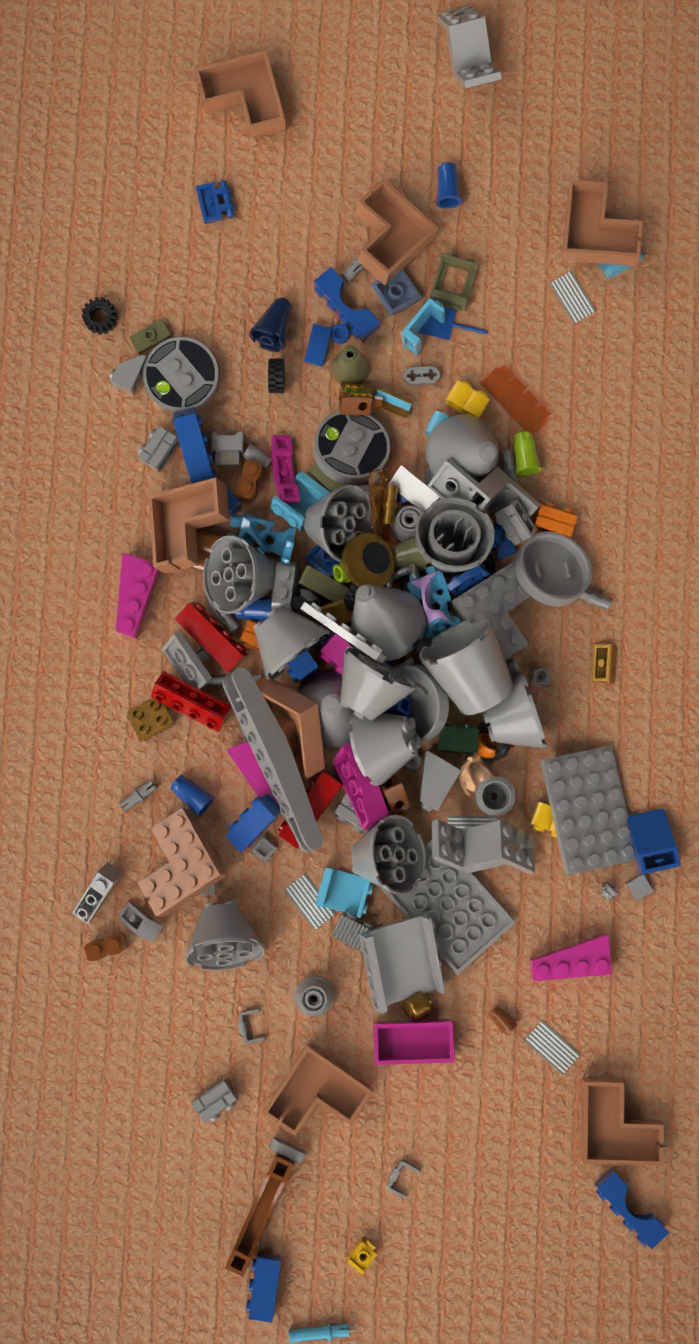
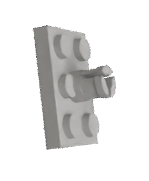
M180 631L173 634L162 648V651L184 682L202 690L212 679L209 670L202 664L209 660L208 652L203 647L193 651L187 638Z

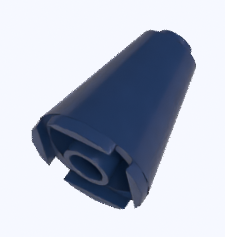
M283 297L276 298L250 330L249 337L254 343L256 341L259 342L262 349L270 352H279L280 349L283 350L285 348L292 305L288 299Z

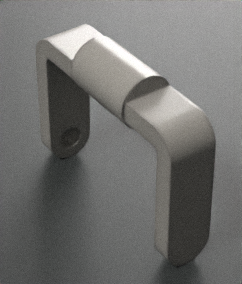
M415 564L393 572L391 579L386 583L387 587L392 588L393 580L410 573L416 579L418 577V570Z
M260 1008L244 1011L239 1015L240 1034L243 1035L244 1042L247 1044L267 1039L266 1036L248 1040V1029L243 1015L260 1012Z
M401 1160L388 1177L390 1180L387 1183V1188L389 1191L405 1199L406 1195L391 1187L398 1178L403 1165L417 1173H420L421 1170Z

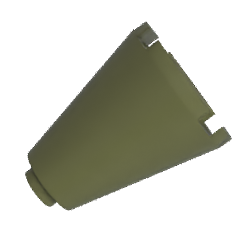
M354 346L344 347L332 362V373L339 383L342 381L360 384L366 379L369 372L367 358Z
M415 536L390 547L394 556V570L415 564L418 571H426L427 567L432 566L420 553Z

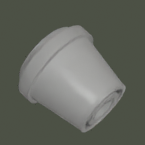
M404 505L395 511L394 524H390L394 537L401 542L414 537L416 524L422 511L414 505ZM408 517L413 518V522L407 523L406 519Z
M490 777L479 784L476 790V802L484 813L491 816H500L512 808L515 802V791L506 779ZM492 793L497 795L496 800H491L490 795Z
M311 976L302 980L295 992L297 1007L308 1016L325 1014L331 1008L334 1001L332 986L327 980L318 976ZM312 995H316L318 997V1000L316 1002H312L310 1000V997Z

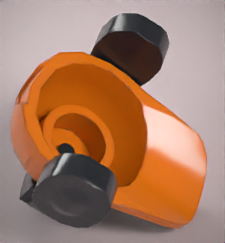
M483 721L476 730L478 733L476 748L484 762L488 764L495 763L501 758L506 757L509 750L515 746L496 743V741L492 742L487 728L490 724H486Z

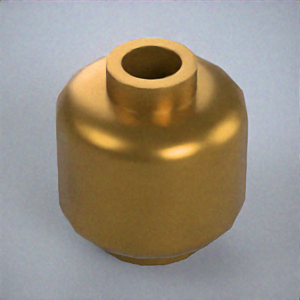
M417 992L404 1000L402 1008L409 1020L420 1021L431 1013L433 1002L428 994L424 995L421 992Z

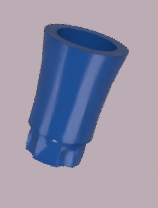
M445 162L438 166L436 205L440 208L448 209L458 207L462 200L459 192L456 165Z
M272 598L255 601L245 609L235 613L236 617L245 620H266L269 618L267 614L272 611Z
M179 775L170 787L176 793V796L197 817H200L215 799V796L206 792L183 775Z

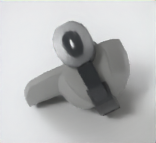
M300 589L299 596L291 600V606L299 610V614L306 618L308 617L307 613L300 609L304 602L309 605L315 603L322 607V600H318L317 595L309 589Z

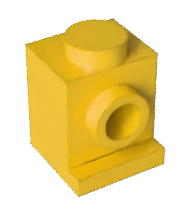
M361 1238L348 1254L347 1263L363 1275L367 1267L377 1256L376 1245L369 1239L366 1241ZM362 1253H365L367 1257L366 1259H362L360 1255Z

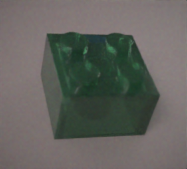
M445 723L443 729L438 734L436 752L476 754L478 751L479 729H475L474 725H463L462 728H456L455 724Z

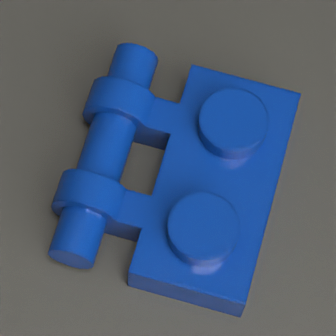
M221 181V188L215 189L214 182L196 186L204 224L223 220L221 215L223 212L227 213L229 219L235 217V206L231 201V189L228 187L227 181ZM217 197H223L224 204L219 205Z
M479 564L472 569L466 570L463 574L453 577L451 582L447 584V587L456 596H460L476 584L484 581L490 575V572Z

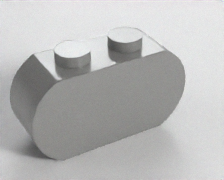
M277 563L272 595V610L283 606L297 613V609L291 606V600L299 596V580L301 578L299 563Z

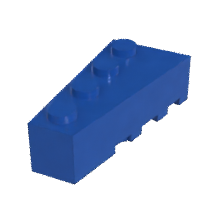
M195 407L173 412V422L191 484L215 477L218 479L216 469L212 470L210 463L213 462L211 452L206 450L205 444H208L206 434L201 432L200 426L203 423L200 414L197 415Z

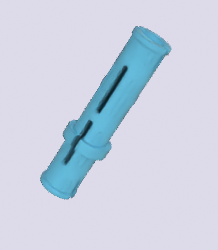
M329 1323L321 1327L289 1329L290 1343L321 1339L332 1341V1338L350 1337L348 1323L331 1325Z

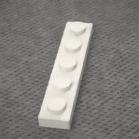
M304 602L300 608L374 660L383 663L386 659V656L381 653L383 651L375 644L368 645L366 643L368 639L359 633L356 636L352 634V628L344 623L341 625L336 623L337 618L329 613L324 615L321 612L322 608L315 603L309 605Z

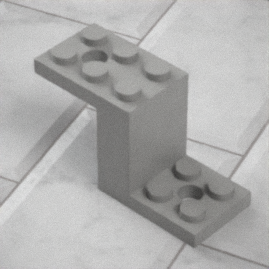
M470 5L461 6L460 10L456 11L452 9L444 10L441 15H437L438 23L446 30L452 73L455 79L464 88L501 80V72L491 62L485 17Z
M450 458L445 461L427 485L440 496V499H465L475 503L482 513L488 508L495 513L499 507L517 498L528 516L531 517L541 505L498 467L478 483ZM449 481L455 483L456 489H452L449 486Z
M439 819L432 821V857L434 860L465 873H472L505 864L528 874L535 873V840L532 834L502 820L463 830Z

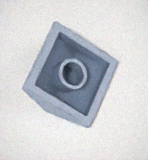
M403 269L386 285L382 284L379 280L370 284L390 316L404 312L422 298Z

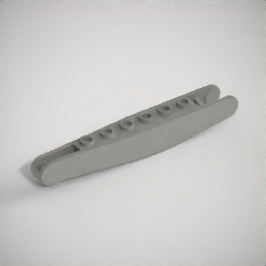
M242 667L237 668L232 674L227 675L223 679L222 685L264 777L271 788L272 794L280 806V811L285 816L299 847L304 852L317 850L322 846L323 838L317 826L287 738L249 671Z

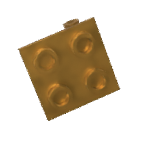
M154 698L126 712L140 742H146L147 739L154 735L157 736L159 732L163 733V730L172 728V725L175 724L166 705L156 701Z

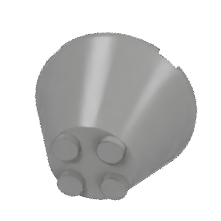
M343 485L313 503L303 516L305 518L303 526L308 537L339 562H342L344 547L350 539L363 533L376 535V532H374V520H377L374 503L369 494L359 486Z
M224 536L211 546L213 550L204 563L203 582L210 603H214L218 611L227 614L240 612L274 588L276 572L274 560L267 558L244 539L238 536Z
M283 606L267 614L269 618L264 621L261 620L253 626L268 681L285 672L284 670L288 667L287 664L307 650L310 653L325 639L324 634L329 635L330 631Z
M347 646L344 651L339 704L347 709L349 707L353 709L355 716L361 719L365 717L373 721L416 689L415 685L412 687L414 682L391 665L386 662H376L360 649Z
M521 673L512 680L514 684L512 692L499 704L483 711L486 724L490 723V726H487L491 741L547 748L524 673Z
M353 713L350 717L349 723H353V731L349 732L355 760L363 776H368L372 780L370 783L374 786L384 784L417 754L418 748L422 747V741L416 734V724L412 717L408 718L389 713H382L373 721L365 717L361 719Z
M391 815L383 818L357 843L352 845L353 873L393 894L403 895L414 891L418 881L422 880L426 868V851L421 834H417L413 828L414 824L404 816Z
M228 901L225 904L207 903L205 909L200 914L188 945L185 961L191 967L194 964L200 965L202 970L234 969L246 966V962L254 959V962L259 960L264 955V946L235 901Z

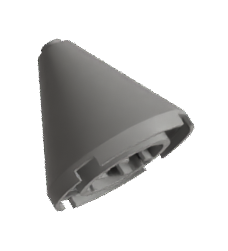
M455 415L441 421L432 430L426 444L425 455L433 477L445 461L450 458L480 483L496 469L499 448L493 431L484 421L471 415ZM449 481V486L452 489H456L455 483Z
M444 498L433 502L428 509L422 511L416 524L415 540L423 557L443 573L466 571L481 564L489 555L494 543V527L487 513L483 514L475 503L461 498Z
M368 584L362 585L358 588L355 596L351 633L355 636L359 633L368 639L366 641L368 645L375 644L383 650L381 653L386 656L384 662L396 660L412 651L414 643L423 637L426 628V614L419 600L407 591Z
M335 670L316 674L299 691V694L318 703L322 746L341 747L351 743L349 732L353 731V723L350 724L349 722L354 710L350 707L347 709L339 704L342 676Z

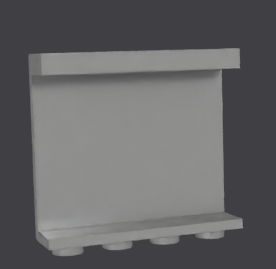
M425 914L359 933L373 1008L380 1014L388 1012L386 1005L405 1000L417 992L426 993L437 990L441 994L445 993L444 986L446 982L440 968L442 967V961L437 952L439 945L433 931L435 930V924Z

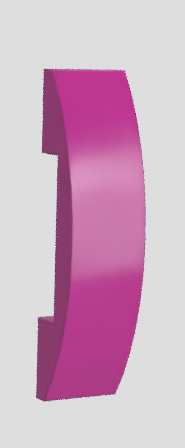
M272 435V467L278 498L285 503H300L298 484H295L291 458L293 453L291 436Z

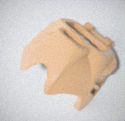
M478 753L467 758V762L462 766L459 774L462 788L468 796L470 795L468 789L476 793L482 781L494 777L492 772L482 763L481 755Z

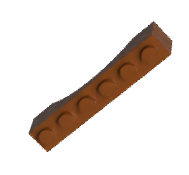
M276 1152L230 1253L225 1269L242 1277L244 1276L268 1218L292 1170L294 1160Z

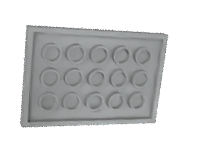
M612 745L540 760L565 875H573L636 860L627 823L628 813Z
M431 839L425 845V873L422 880L418 881L416 889L403 895L393 894L383 888L381 889L407 918L425 914L434 921V936L439 945L437 952L458 975L515 922L472 873H465L434 860L432 857Z

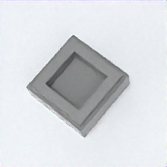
M262 836L251 851L266 863L278 847L265 836Z
M644 874L626 883L636 901L653 892Z

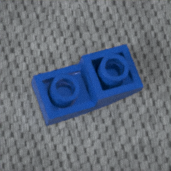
M313 323L304 362L318 366L323 365L332 328Z

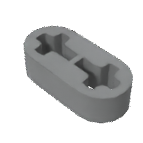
M432 366L412 367L406 370L404 381L409 386H431L439 381L440 373L436 367ZM429 372H433V375H436L433 380L423 376H428ZM410 373H414V376H421L416 377L415 381H411V378H407L410 376Z
M273 1137L269 1145L271 1150L299 1163H303L307 1154L301 1148L277 1137Z

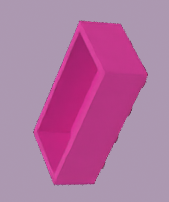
M452 1019L373 1021L375 1065L454 1062Z

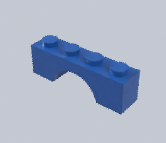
M332 267L314 280L315 293L327 301L326 305L332 312L334 310L337 312L339 320L343 325L347 324L351 328L350 332L356 339L359 338L364 342L380 328V321L368 308L353 310L342 302L340 293L343 289V279Z
M612 1168L594 1183L598 1189L596 1191L598 1196L603 1201L607 1199L611 1203L609 1208L616 1216L620 1214L625 1219L623 1223L630 1231L634 1229L637 1232L638 1236L636 1238L644 1247L648 1245L653 1249L669 1234L653 1213L637 1215L627 1209L625 1195L628 1186Z

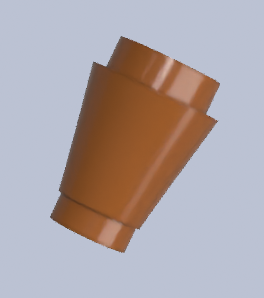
M498 1007L489 1014L501 1033H505L506 1036L518 1025L513 1017Z

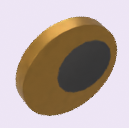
M363 533L353 537L345 545L342 554V564L347 577L353 584L358 587L366 584L382 587L391 579L394 572V556L389 545L381 537L372 533Z

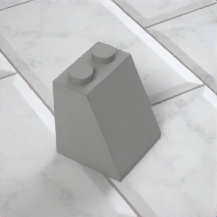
M428 750L424 754L419 802L422 803L421 807L431 813L433 810L438 811L461 770Z

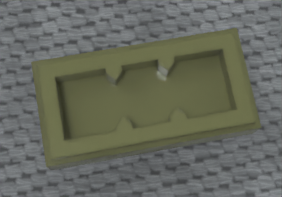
M161 319L129 338L140 355L170 338L171 334Z

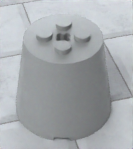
M480 617L479 621L475 622L469 619L448 628L431 640L433 644L429 647H424L419 655L421 662L464 715L481 713L503 701L514 688L490 619L486 617Z

